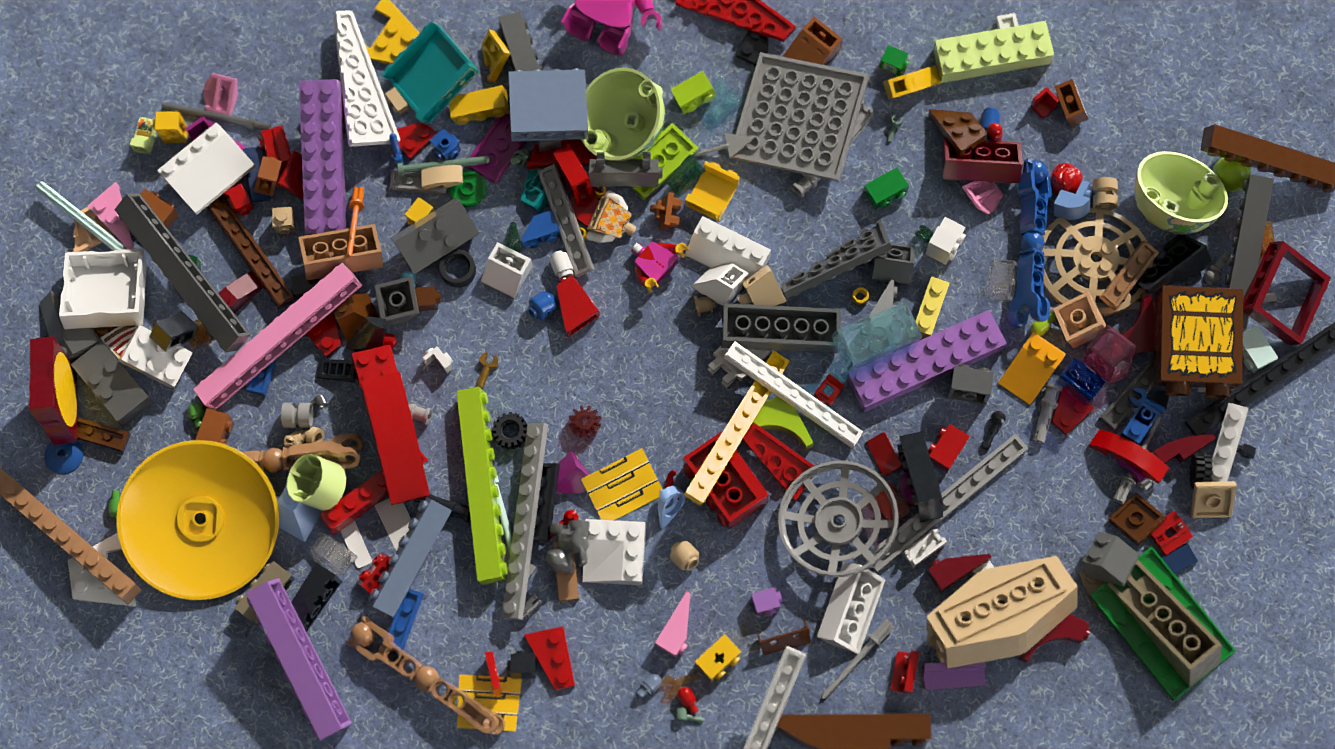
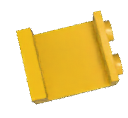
M705 161L704 171L692 193H688L685 199V206L716 221H720L740 183V177L731 170L721 169L714 162L709 163Z

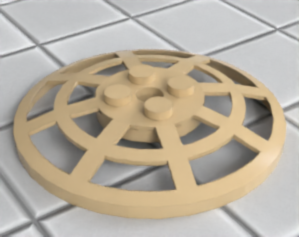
M1090 208L1089 213H1096L1095 221L1082 222L1072 226L1065 219L1058 217L1045 230V235H1043L1044 242H1046L1049 234L1058 224L1066 232L1059 239L1056 249L1043 248L1042 250L1044 257H1055L1056 268L1062 277L1052 285L1044 268V288L1048 294L1061 305L1069 300L1062 296L1058 290L1068 284L1071 288L1082 294L1089 291L1095 302L1096 296L1100 297L1105 290H1097L1098 281L1108 278L1112 281L1116 276L1115 271L1118 265H1124L1128 258L1120 257L1117 247L1125 243L1131 256L1135 249L1130 239L1138 236L1141 241H1146L1141 231L1132 222L1117 213L1099 208ZM1104 214L1120 220L1132 230L1124 234L1115 226L1104 223ZM1085 227H1095L1094 236L1084 238L1078 230ZM1103 228L1114 232L1119 237L1112 242L1102 237ZM1070 235L1078 242L1074 250L1062 249L1064 242ZM1091 255H1098L1101 261H1092ZM1061 257L1072 258L1074 268L1066 273L1062 265ZM1153 261L1148 266V268L1153 266ZM1080 275L1090 280L1089 288L1077 284L1072 279ZM1139 288L1133 296L1128 293L1124 298L1125 301L1115 310L1111 307L1098 309L1102 316L1122 312L1138 301L1140 294L1145 292V290Z

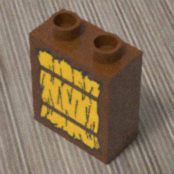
M1162 286L1156 292L1154 386H1165V395L1188 396L1190 395V387L1205 388V397H1230V389H1234L1242 384L1244 289Z

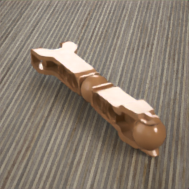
M357 433L340 434L327 441L292 445L287 449L283 447V450L271 448L266 452L261 450V452L246 451L242 453L258 463L257 465L264 473L266 470L277 473L283 468L284 471L290 470L296 460L307 454H315L346 469L359 464V451L362 448L363 440ZM351 440L357 442L356 445H347V443ZM352 455L355 459L348 460L346 456Z
M362 617L363 622H359L352 627L350 632L351 640L346 641L347 644L369 660H382L402 675L410 677L409 679L414 681L419 690L433 694L436 699L454 710L483 733L497 735L504 731L506 723L501 716L453 684L444 681V678L439 677L438 672L433 667L422 665L417 659L399 648L394 643V636L373 623L368 617ZM376 632L384 640L383 645L379 647V652L374 654L365 647L374 642ZM396 651L398 653V659L395 662H393L391 660V655L393 654V652ZM410 663H413L414 670L411 673H409L407 671V666ZM442 685H445L447 691L441 696L439 689ZM461 696L463 703L460 707H457L455 704L456 698Z

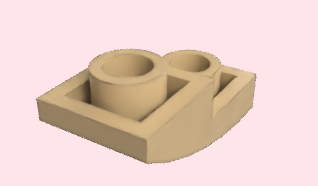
M461 165L437 166L421 170L422 187L425 190L440 185L448 188L463 184Z

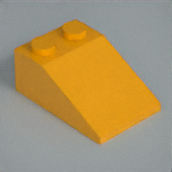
M1033 332L997 384L1028 405H1031L1062 362L1066 353Z

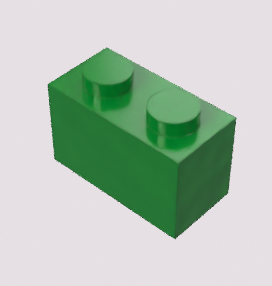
M898 167L865 184L863 192L875 210L879 207L883 209L890 205V201L905 197L909 184Z

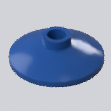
M78 440L74 443L53 445L50 442L45 450L47 466L58 474H67L76 470L82 463L84 456L83 447ZM65 450V454L59 456L60 451Z

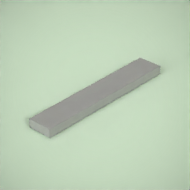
M553 164L538 171L575 276L580 277L595 270L557 165Z

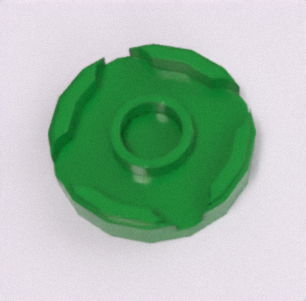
M462 171L463 184L449 187L452 200L457 198L461 201L463 207L477 206L486 196L487 187L485 180L475 171Z

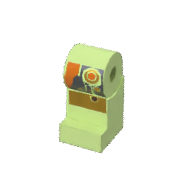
M143 117L139 119L135 136L130 142L134 152L151 155L156 137V131L153 129V119Z

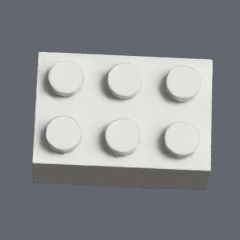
M141 325L137 326L118 362L169 388L175 387L193 352L181 346L165 352L149 337L151 330Z

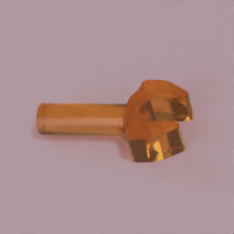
M697 672L678 679L673 678L671 675L666 676L661 684L672 683L673 689L666 691L665 695H677L680 686L699 679Z

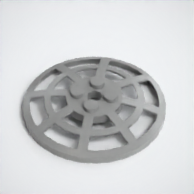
M850 461L821 463L802 473L787 489L779 509L778 525L780 536L791 557L807 570L828 577L855 575L876 564L891 547L898 528L897 503L886 481L872 469ZM841 469L840 481L829 482L817 488L810 480L813 476L824 471ZM849 470L865 474L878 484L868 492L862 486L848 482ZM804 484L810 494L802 503L799 513L788 512V505L793 495ZM840 488L839 497L826 500L821 494L830 489ZM848 489L855 490L864 497L856 504L847 498ZM883 490L890 501L893 520H881L880 509L875 498ZM816 499L821 505L816 516L805 515L810 503ZM869 503L874 510L875 520L863 519L861 510ZM837 517L845 519L844 523L840 526L834 524V520ZM786 520L798 522L799 534L804 544L796 549H793L789 542L785 526ZM804 523L815 524L818 534L810 540L805 533ZM874 528L870 539L864 545L858 538L862 529ZM892 528L886 545L875 557L868 549L877 539L880 529ZM823 540L833 544L831 555L821 552L814 546ZM851 542L858 549L853 553L839 556L841 545ZM810 550L816 556L829 560L828 571L811 566L800 555ZM860 555H863L868 561L864 566L854 570L836 572L838 561L851 560Z

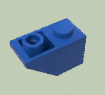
M552 210L533 216L521 239L524 248L532 249L539 246V243L545 241L550 243L557 240V237H560Z
M1143 401L1120 436L1139 444L1160 412Z

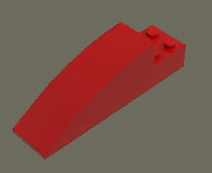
M391 345L352 353L353 366L391 506L430 496L400 371L398 372Z

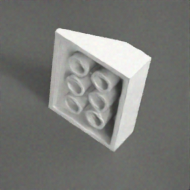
M216 122L157 171L197 215L256 166Z

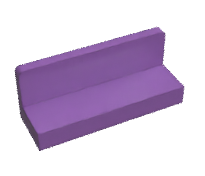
M944 662L926 663L922 666L925 690L986 685L984 672L986 662L948 669Z

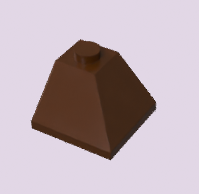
M368 293L351 295L333 310L347 341L351 340L355 331L362 326L367 316L379 318Z

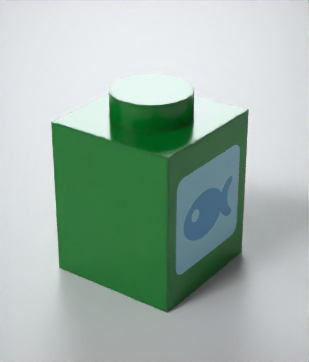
M888 45L880 60L879 68L900 76L901 72H906L910 61L907 60L909 53Z

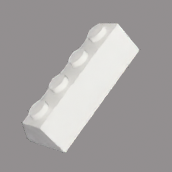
M702 216L689 242V251L686 250L685 256L709 268L733 263L749 273L746 278L747 280L766 266L771 250Z
M843 562L840 572L854 570L862 565ZM869 569L855 575L838 577L817 637L828 644L859 654L885 579Z

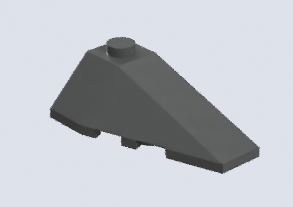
M50 291L40 302L49 337H55L72 364L99 343L100 339L93 328L64 329L59 317L61 298L54 291Z

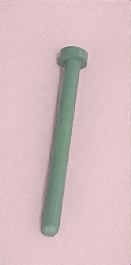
M482 156L411 165L398 163L399 176H404V173L417 172L437 166L489 163V157Z

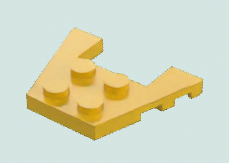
M380 0L375 10L390 18V20L371 48L366 46L370 60L392 64L398 57V54L404 51L411 40L420 33L390 0Z

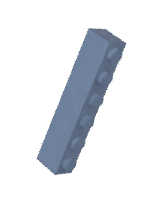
M427 497L419 504L417 516L411 519L406 536L403 535L400 539L396 554L393 553L388 563L390 565L388 569L382 572L377 589H373L369 596L370 605L392 617L395 616L452 511Z

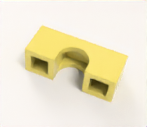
M931 277L911 336L924 339L932 335L949 282Z

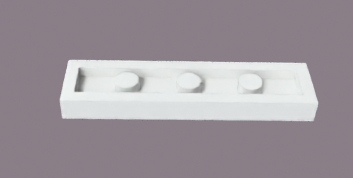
M1228 403L1212 458V481L1228 482L1249 410L1247 407Z

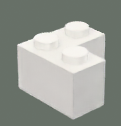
M944 217L941 225L937 227L929 241L926 255L945 265L948 260L952 261L959 245L963 243L966 237L963 234L965 227Z

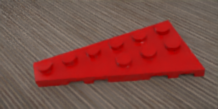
M762 0L675 1L676 6L781 42H785L796 30V26Z

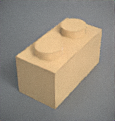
M395 87L385 93V100L388 104H392V109L395 113L398 112L401 115L409 109L408 104Z

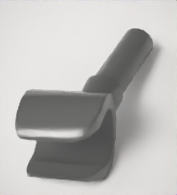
M317 395L314 397V400L308 402L312 403L313 406L317 405L319 409L328 405L326 398L321 395Z

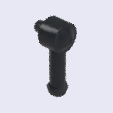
M995 411L990 417L991 426L984 441L981 443L982 448L985 450L990 449L998 427L1002 426L1006 420V416L1002 411Z

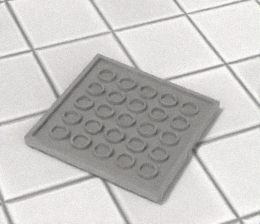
M760 52L736 131V135L754 137V139L731 159L840 182L869 81V74Z

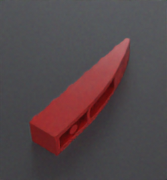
M420 451L424 465L428 462V459ZM382 470L340 499L331 509L325 510L320 514L321 522L332 536L358 519L388 495Z

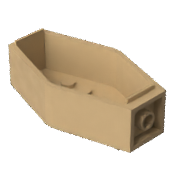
M1057 556L984 569L926 616L927 625L925 628L928 633L926 639L930 647L934 646L940 663L944 662L947 669L1019 656L1032 648L1077 608L1078 586ZM1040 584L1042 585V587H1040V588H1037V587L1034 586V585H1040ZM1004 600L1006 603L1000 605L998 602ZM968 617L970 620L964 622L962 621V618Z

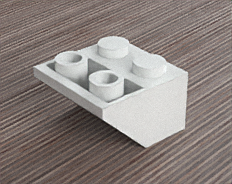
M497 242L487 260L481 282L515 299L533 267L532 260Z
M733 263L718 266L706 271L692 287L698 290L699 293L713 299L716 303L724 305V303H729L741 291L742 283L746 280L749 273Z

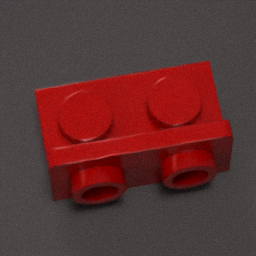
M385 553L378 554L372 560L371 567L368 570L365 569L359 575L357 583L370 594L373 589H377L382 572L388 569L390 557Z
M911 650L910 653L897 652L891 691L909 695L912 693L919 651Z

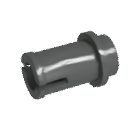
M535 594L525 602L524 620L530 618V614L542 604L540 599L532 604L538 598Z

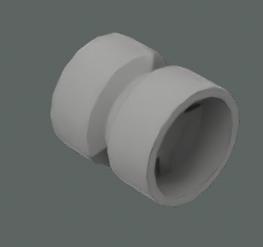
M284 402L281 410L283 428H295L296 425L300 428H311L313 425L312 403L301 402L297 406L295 402Z

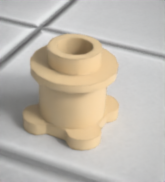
M697 295L694 296L698 317L704 312L711 311L713 313V308H716L713 299L708 296L697 298Z

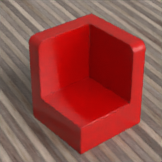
M1046 87L1032 99L1030 107L1043 120L1057 108L1060 100Z

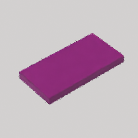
M510 113L496 118L469 157L488 156L489 163L466 166L496 185L511 165V158H513L514 153L522 149L527 142L511 141Z

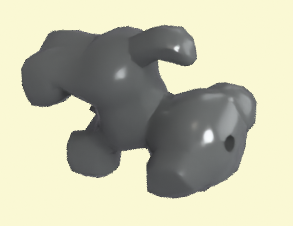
M574 520L569 521V525L563 526V524L559 523L550 525V533L558 537V547L548 550L546 554L547 563L553 571L563 572L566 575L571 574L574 571L572 553H578V565L580 567L587 564L588 557L586 551L589 547V521Z

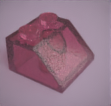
M1107 325L1087 346L1083 363L1110 384L1126 378L1136 346L1113 327Z

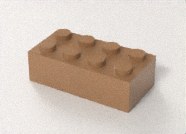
M375 224L356 227L353 253L349 259L346 258L350 228L298 237L306 280L324 278L341 263L351 272L383 267L382 251Z

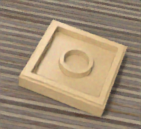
M1195 482L1190 512L1191 517H1232L1237 487L1236 482Z

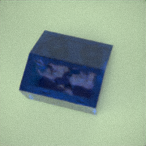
M1076 358L1072 360L1056 380L1058 384L1086 406L1106 383L1100 375L1091 371L1082 361Z

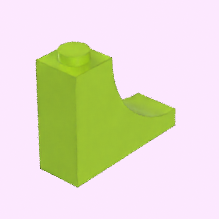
M778 396L763 404L752 423H756L764 430H779L792 435L802 444L805 450L813 447V441L794 407Z

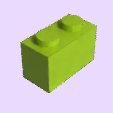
M704 71L670 89L684 114L693 112L698 106L709 103L717 96Z

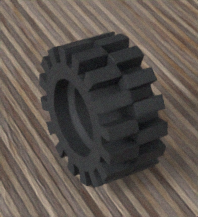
M509 412L507 415L503 413L502 417H497V421L493 423L494 428L492 427L495 441L499 446L505 447L508 450L509 448L514 450L516 449L515 447H521V444L525 443L527 423L524 418L512 412ZM509 424H513L518 428V433L513 438H507L503 434L504 427Z
M1193 453L1189 468L1191 489H1194L1195 482L1212 481L1213 459L1211 454Z

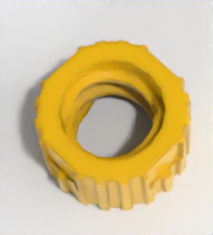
M858 287L852 293L853 303L859 306L865 305L869 300L868 291L863 287ZM858 293L864 294L865 298L863 300H858L856 298V295Z

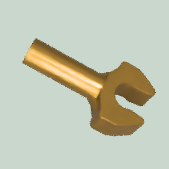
M487 352L479 358V363L482 364L483 369L476 387L482 389L490 370L497 369L499 365L497 355L494 356L491 363L486 362L488 358Z

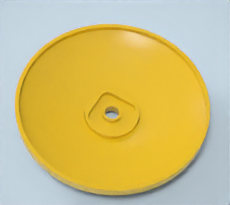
M191 440L172 444L145 459L126 482L117 509L118 538L123 553L131 567L145 582L157 590L174 597L189 600H206L225 596L251 581L270 558L276 545L280 525L276 494L262 469L241 451L226 444L207 440ZM198 513H203L206 516L205 523H197L195 516Z

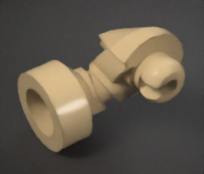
M312 427L305 429V431H295L285 436L284 447L287 449L292 445L304 444L305 441L306 443L324 441V430Z

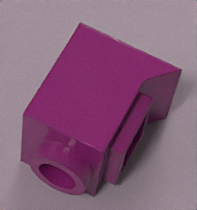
M204 116L185 128L188 138L193 142L200 136L199 134L209 129L214 123L211 120L208 121Z

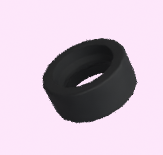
M454 249L441 258L439 271L447 285L461 288L473 281L476 275V265L473 257L468 252ZM455 258H462L469 265L467 275L459 279L450 277L446 271L448 263Z

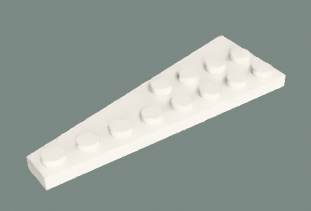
M336 11L333 19L349 147L391 144L389 135L392 133L396 134L399 142L400 137L352 11Z

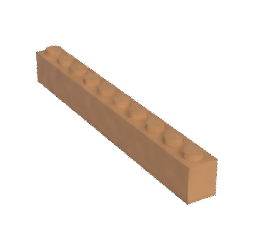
M0 468V496L129 605L142 591L137 584Z

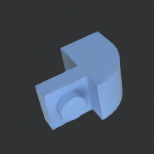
M1082 180L1076 194L1061 190L1054 202V216L1066 220H1077L1086 216L1090 211V198L1092 195L1090 182Z

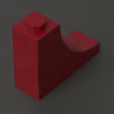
M1143 292L1140 294L1139 311L1133 325L1125 333L1108 340L1107 351L1109 355L1111 354L1112 359L1155 352V310L1151 293Z
M1069 614L1032 648L1021 654L1018 660L1024 663L1028 662L1033 652L1048 642L1065 640L1080 644L1083 640L1086 641L1091 631L1088 629L1090 623Z

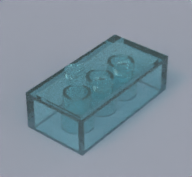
M904 302L837 329L831 337L847 371H850L918 342L922 338V334L907 303Z

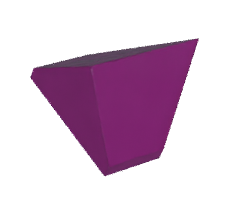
M571 451L557 463L560 464L556 493L583 494L586 488L581 479L590 475V473Z

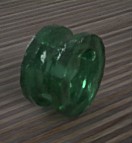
M920 225L919 231L915 232V236L924 243H929V238H932L934 234L924 225Z

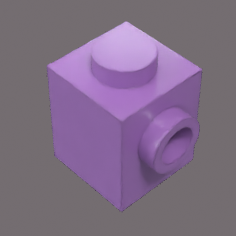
M775 587L751 594L757 616L777 614L780 604L783 603L780 591L776 592Z

